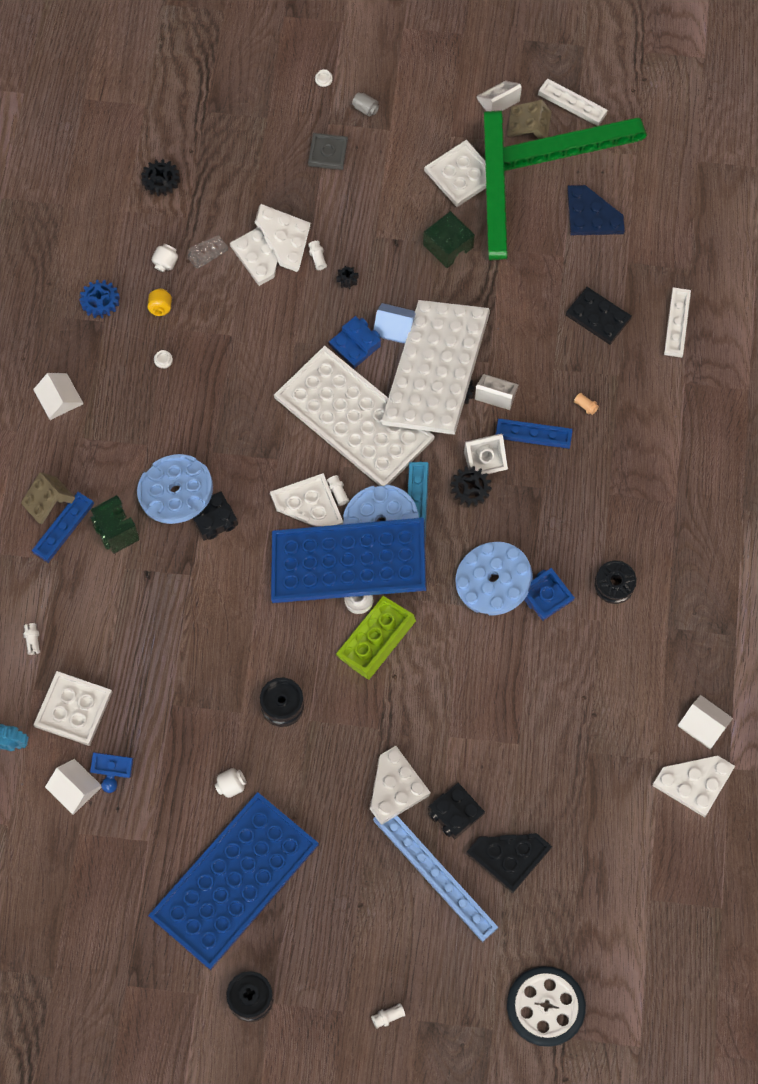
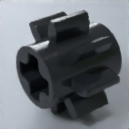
M344 266L342 270L338 269L336 282H341V288L350 289L353 285L357 286L359 273H354V267Z

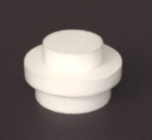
M320 70L315 76L316 83L322 87L329 86L333 80L328 70Z
M165 350L158 351L154 356L155 365L159 368H167L172 364V355Z

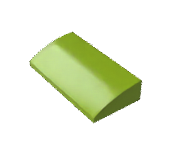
M382 596L339 649L336 656L369 680L416 622L414 614Z

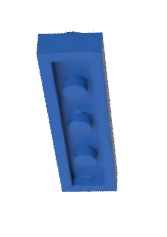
M498 418L496 435L502 434L503 440L570 449L572 429Z
M77 492L72 504L69 503L32 549L33 554L49 563L93 507L94 502L80 492Z

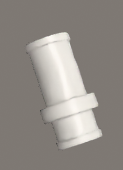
M319 241L310 242L308 244L310 247L309 253L313 257L316 270L325 269L327 264L323 256V247L320 246Z
M337 475L328 478L327 482L329 483L330 491L333 492L338 506L347 504L349 499L343 489V482L339 480Z
M29 623V626L28 624L24 625L25 632L23 635L26 638L28 655H35V652L36 654L40 653L39 631H37L35 623Z
M399 1003L385 1011H378V1014L371 1016L374 1026L378 1029L383 1025L384 1027L388 1026L390 1022L398 1018L404 1017L405 1012Z

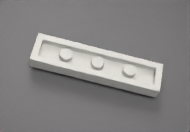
M548 78L538 91L539 96L596 126H599L607 115V109Z
M672 289L664 355L681 358L683 356L691 290Z

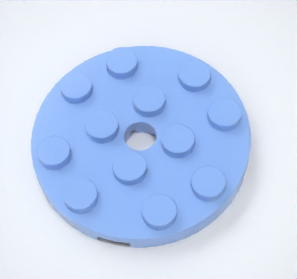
M176 454L163 457L152 463L153 466L146 473L142 474L137 487L139 503L150 518L161 523L175 524L192 519L204 510L213 493V480L205 464L196 460L195 457ZM179 486L180 488L175 493L171 491L172 487Z
M391 485L370 486L357 493L350 500L344 511L343 524L376 522L381 517L385 518L386 521L419 518V514L413 499L402 489Z
M489 542L474 548L463 558L456 573V589L463 603L472 611L488 615H500L513 610L523 602L529 593L528 590L533 580V573L527 557L519 548L505 542ZM491 574L498 575V580L490 582Z

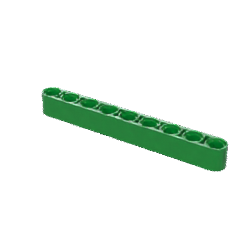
M502 110L484 111L489 260L508 259Z
M633 118L504 147L505 171L638 142L645 139L647 133L642 119Z

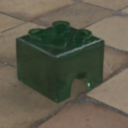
M449 211L423 232V246L448 268L454 263L456 256L461 251L465 250L464 253H467L474 248L475 234Z
M117 495L92 508L93 516L90 517L96 533L100 534L107 550L111 549L114 554L140 539L132 518L126 519L127 516L123 510V503Z

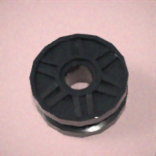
M613 560L606 562L600 567L595 577L594 587L597 595L607 603L619 604L625 602L631 597L636 587L637 578L635 571L623 561ZM616 579L620 584L614 585L611 580Z

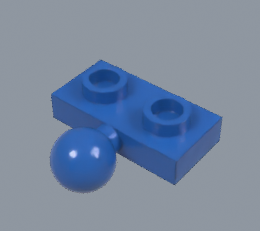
M94 752L90 773L107 775L102 781L101 787L104 792L112 793L117 789L115 776L131 778L134 757Z

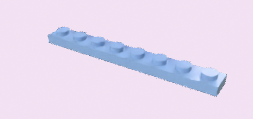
M398 816L382 825L376 817L373 818L376 825L482 942L498 929V926Z

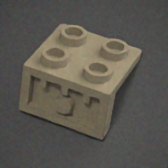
M543 100L512 106L507 136L514 137L533 133L538 139L547 138L552 111Z
M40 472L21 504L38 523L43 524L57 501L72 504L75 496L56 476Z

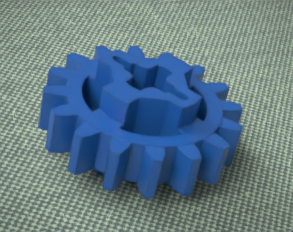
M96 280V284L89 282L90 287H83L84 292H80L81 298L79 300L83 311L86 310L88 316L93 313L94 318L97 315L103 318L104 314L111 316L110 311L116 312L115 306H119L120 296L117 288H113L112 283L107 285L106 280H103L102 283Z

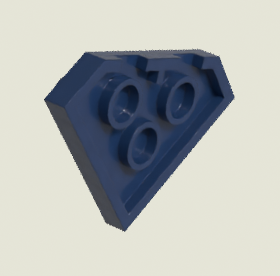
M568 185L570 235L624 234L623 214L586 185Z

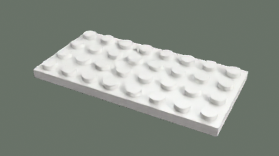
M418 300L415 310L416 315L405 342L381 422L382 425L455 435L490 310L484 307Z
M326 346L316 353L274 394V398L379 486L389 485L409 465V462H412L435 438L429 431L382 425L381 420L388 397Z

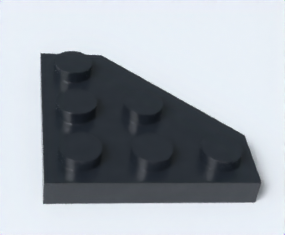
M537 833L501 835L499 837L485 836L479 837L466 854L513 894L552 849V846Z

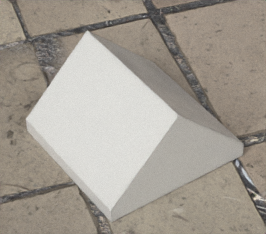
M504 81L476 97L486 111H503L520 102L522 87L519 83Z
M47 373L33 389L49 420L83 405L67 373Z
M483 374L476 386L475 400L510 410L519 385Z
M502 434L465 442L464 455L469 470H471L472 466H475L476 471L482 468L481 474L483 475L508 469Z
M700 695L691 705L678 724V727L711 749L733 718Z
M75 759L57 767L45 786L72 815L102 788L101 784Z

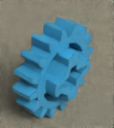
M0 724V749L15 751V748H26L29 737L27 734H22V731H18L17 727Z

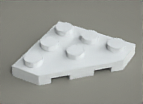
M261 204L258 208L255 224L258 229L262 230L265 236L264 239L270 249L276 254L279 265L297 272L300 268L311 223Z
M257 227L232 241L230 246L260 286L275 277L278 261L276 254L265 241L262 230Z
M324 473L270 492L276 510L282 514L314 527L343 525V520Z
M397 746L379 756L370 810L382 825L429 797L431 792Z
M719 756L666 766L662 768L652 786L705 817L735 766Z

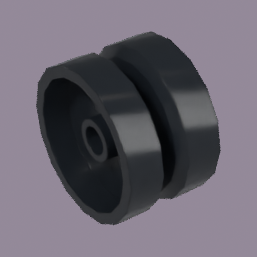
M285 677L275 678L267 682L260 694L263 716L269 723L278 727H287L296 723L304 711L303 692L300 686L292 679Z
M248 971L238 974L231 980L226 991L227 1003L232 1013L242 1021H259L266 1017L272 1009L274 1002L273 990L269 981L260 973ZM249 994H253L252 1000H248L247 996Z

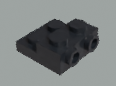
M222 491L213 494L204 510L192 518L203 541L207 539L212 540L218 534L224 531L229 532L238 525L237 518Z
M459 782L428 806L430 818L434 822L438 821L443 826L441 828L448 837L452 836L454 840L485 814V811Z

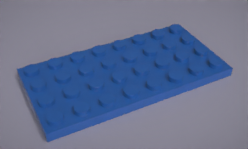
M424 518L272 531V603L426 591Z
M257 792L148 916L211 971L314 852L319 843Z

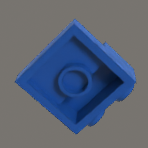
M355 316L342 327V331L329 341V346L355 369L381 347V336L376 330L371 331L368 328V323L363 318L358 319Z
M550 568L547 571L542 570L536 575L537 578L532 580L528 590L529 593L524 599L530 609L533 608L541 620L544 621L574 601L575 597L554 570Z

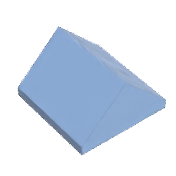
M382 303L377 310L373 330H376L383 339L405 344L416 313L413 310Z

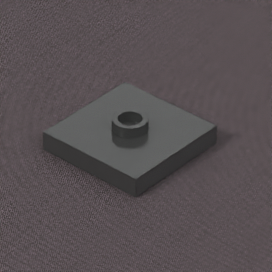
M313 133L308 166L343 170L348 137Z

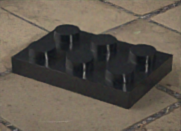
M589 287L585 288L566 311L567 317L609 345H611L632 318L630 314Z

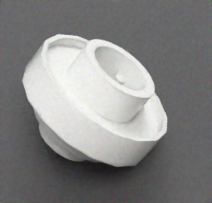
M373 595L344 597L346 607L355 614L365 613L373 605Z

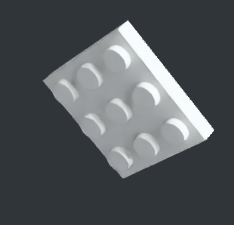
M467 140L424 167V171L456 207L486 189L485 160Z
M57 671L34 722V727L90 746L112 695V690Z

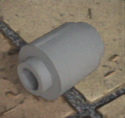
M360 92L353 98L352 105L355 106V109L369 117L377 113L379 109L377 100Z

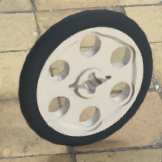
M540 966L523 972L514 981L507 997V1012L513 1028L522 1038L538 1046L551 1047L561 1045L577 1034L586 1015V1001L580 985L570 974L555 967ZM548 979L553 980L556 984L555 989L552 991H548L544 987V982ZM528 986H532L536 990V995L532 998H528L524 993V989ZM567 993L571 996L572 1002L569 1005L561 1003L560 996ZM545 1001H549L550 1006L557 1007L558 1009L549 1008L546 1012L544 1007L534 1003L544 1004ZM529 1007L533 1012L532 1017L529 1019L523 1018L521 1015L522 1008ZM564 1014L568 1017L569 1021L566 1026H561L557 1023L558 1015ZM540 1021H545L549 1025V1030L546 1033L538 1031L537 1024Z

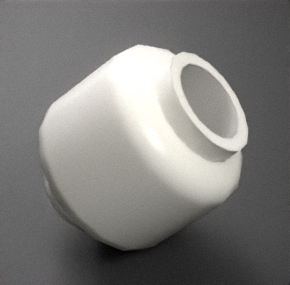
M167 244L158 246L152 257V262L155 264L154 268L161 272L172 270L178 259L177 250Z
M231 768L217 776L215 787L220 795L223 794L227 798H231L244 791L246 779L240 770L237 771L235 768Z

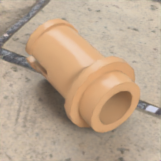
M579 393L574 403L585 409L587 414L591 415L599 407L596 401H591L582 393Z

